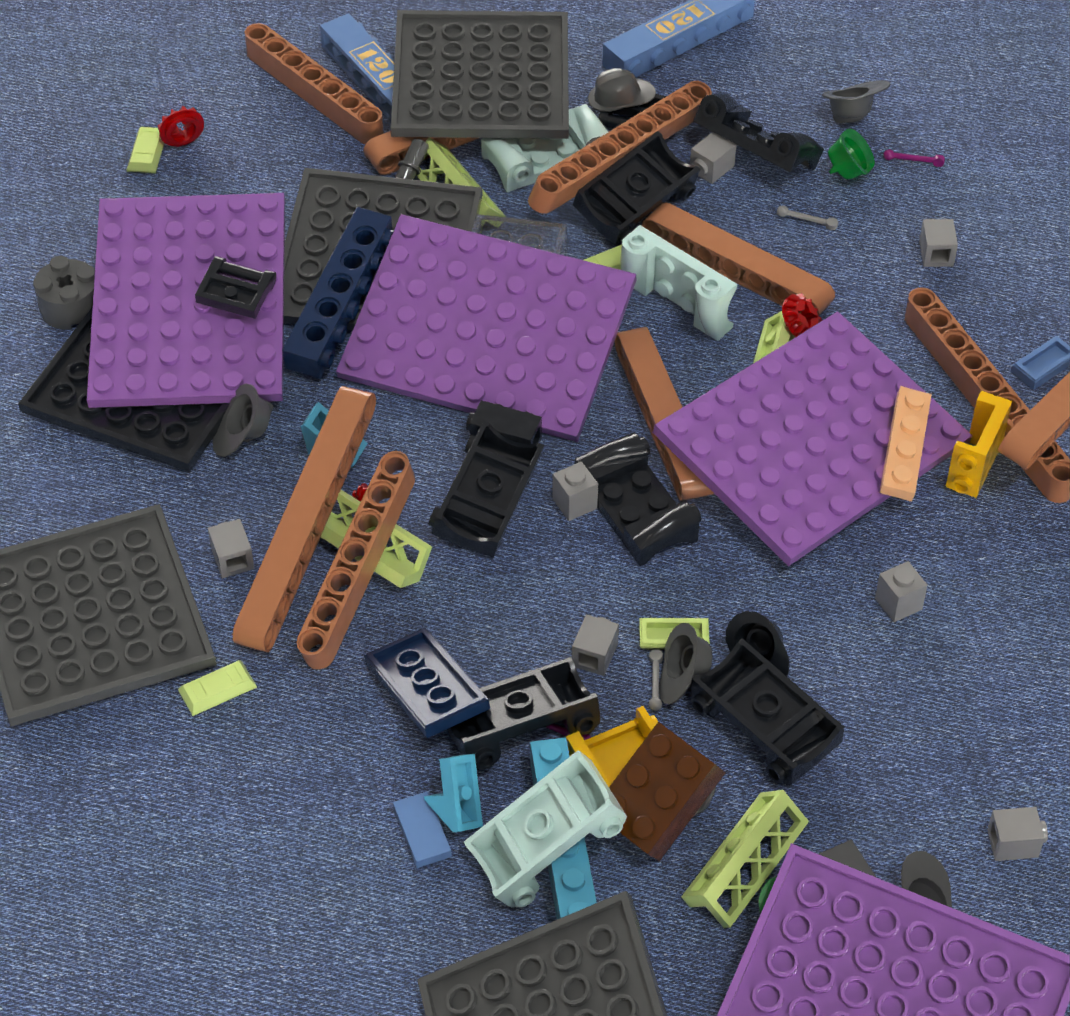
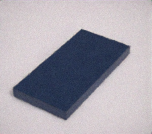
M422 628L364 655L368 668L426 738L491 709L486 695L426 628Z

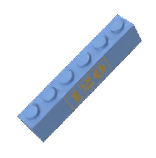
M689 0L603 43L602 66L606 69L621 68L629 70L635 77H638L749 20L754 15L755 0Z
M350 13L321 24L322 48L391 122L394 59L392 55L386 53L379 45L377 39L371 37L366 32L363 24L357 22Z

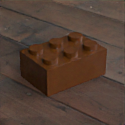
M658 722L609 787L627 816L620 833L645 853L660 861L726 772Z

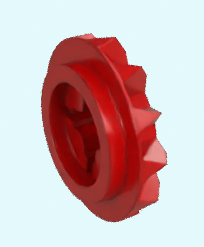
M182 106L179 111L171 109V114L169 116H162V123L157 125L159 136L169 146L179 147L190 144L201 135L204 129V119L201 113H198L194 107L187 109ZM177 123H183V131L181 130V128H178V126L176 125Z
M802 293L792 294L784 300L782 305L783 318L786 326L795 337L823 321L818 316V308H814L812 305V299H806Z

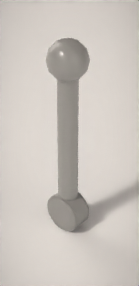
M784 205L779 206L777 209V214L780 217L791 216L826 225V228L829 230H835L838 227V220L836 218L823 219L788 210Z
M654 649L649 653V660L652 663V698L649 700L648 705L652 711H658L662 707V701L659 699V664L663 661V653L658 649Z

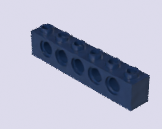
M361 207L355 209L282 349L286 369L321 379L325 369H329L332 366L335 349L338 343L342 344L347 335V326L351 319L354 320L360 307L359 302L363 295L366 296L372 284V277L379 268L394 232L391 216Z

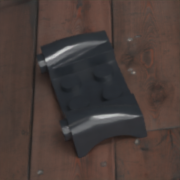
M711 94L702 99L693 122L788 172H793L799 164L811 170L816 169L824 148L810 136L798 132H771L770 134L762 130V124L749 120L752 111L739 105L728 94Z
M657 131L579 189L573 206L614 246H619L622 244V240L636 228L641 219L671 196L675 200L680 198L686 200L696 189L694 184L701 169L697 165H689L679 160L668 148L662 134Z
M483 421L477 435L471 434L464 452L467 455L441 508L436 506L432 512L428 525L433 526L432 534L461 547L494 558L519 500L538 465L544 445L540 443L522 444L514 442L498 433L489 422Z
M630 433L575 458V464L582 461L597 481V508L638 565L643 566L655 554L670 545L681 542L691 544L697 542L701 514L695 504H689L686 500L676 504L648 466L650 446L643 436L639 437L636 433Z
M743 638L737 642L733 650L719 665L704 674H696L691 680V704L696 712L702 716L708 715L712 718H715L721 712L767 753L766 771L770 778L778 784L792 785L843 741L844 726Z
M569 657L479 688L489 699L491 709L450 727L447 731L461 755L475 754L477 770L488 769L501 757L499 743L501 741L547 727L559 721L563 722L570 734L577 731L581 735L591 733L599 725L601 719L598 696L596 693L591 694L585 688L574 661Z

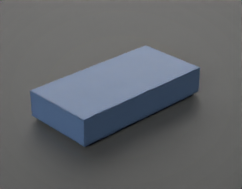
M1056 335L1012 364L1011 372L1031 389L1035 390L1070 366V346Z
M428 792L393 802V810L416 868L452 857L451 848L438 816L424 799V796L429 795Z

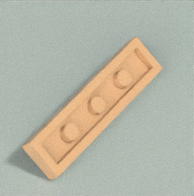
M900 386L896 396L879 493L912 502L916 492L932 394Z

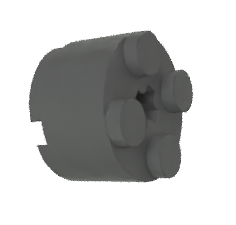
M60 255L53 257L50 263L36 274L33 286L39 311L45 323L57 329L67 330L72 329L71 325L79 324L93 307L95 269L91 265Z

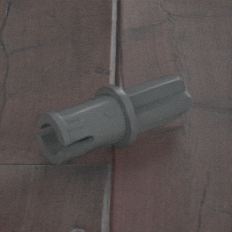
M414 139L404 160L398 163L400 168L395 178L414 180L415 176L420 174L421 170L419 167L429 148L426 142L421 139Z

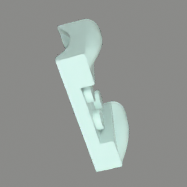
M587 104L569 109V139L482 138V157L484 160L488 159L493 163L500 175L506 192H510L534 184L541 173L585 147L586 143L592 138L601 137L608 133V131Z
M641 225L622 240L621 270L636 274L637 281L634 286L636 291L647 296L652 290H655L662 297L673 301L685 311L694 314V327L717 341L733 328L734 323L728 320L727 312L730 301L737 289L735 282Z
M578 750L466 839L464 844L487 874L495 898L509 907H525L534 901L535 894L539 890L540 886L535 879L538 873L589 833L597 838L616 836L623 829L627 816L592 760Z

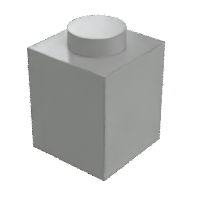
M712 132L691 148L690 165H697L701 169L698 177L713 184L735 166L737 144Z
M923 219L919 239L923 267H954L958 247L954 220Z
M582 461L553 473L552 499L567 520L571 521L597 509L598 483Z
M241 519L222 522L208 527L211 550L222 578L254 569L252 548Z
M907 561L879 574L875 599L891 620L896 622L923 609L928 585L911 563Z
M586 614L572 645V660L575 667L605 676L618 646L619 624L603 617L597 618Z
M1037 807L992 811L987 831L995 861L1039 858L1043 843H1046L1048 840V830L1046 822L1044 820L1040 821Z

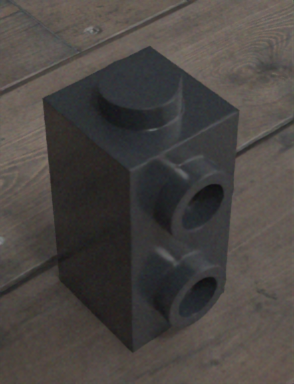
M482 400L476 411L470 412L466 423V430L470 431V436L471 434L476 436L483 421H486L498 433L514 442L535 444L540 443L542 439L541 416Z

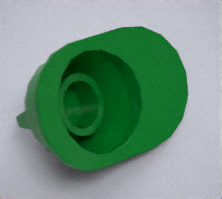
M846 129L828 150V157L832 163V167L828 172L830 174L838 172L846 180L863 174L867 175L874 167L875 161L871 148L861 134L854 129Z

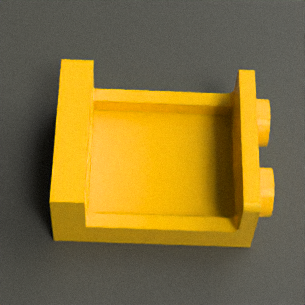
M984 391L980 392L976 400L969 432L973 435L969 443L976 446L956 441L946 481L947 488L977 498L998 454V448L1004 439L1012 401Z
M644 706L636 708L634 720L584 740L580 732L577 731L566 736L569 756L578 750L592 760L604 781L610 787L658 723V720L654 715L649 716Z

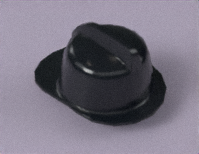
M745 611L733 617L726 629V643L729 651L731 652L737 642L743 638L787 677L790 661L784 647L780 628L758 612Z

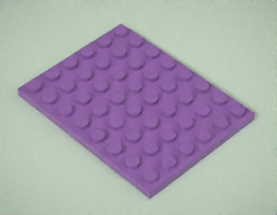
M284 193L100 199L87 389L89 408L230 403L231 399L236 396L235 391L246 383L253 385L257 390L258 397L266 401H283ZM215 256L226 258L229 263L254 270L276 272L275 285L272 290H269L256 319L196 303L195 294ZM223 274V276L231 277V278H234V279L242 280V281L249 282V283H253V284H256V285L258 284V283H255V282H251V281H247V280H244V279H240V278H236V277H233V276H229V275Z
M401 214L337 367V377L467 413L475 412L481 400L500 404L504 407L541 416L542 433L578 442L637 281L636 274Z
M837 311L655 424L652 433L789 567L891 497L879 492L897 392L900 386L921 392L925 391ZM932 397L918 478L950 457L956 441L969 444L973 436Z
M791 843L717 1016H1064L1070 1001V955Z

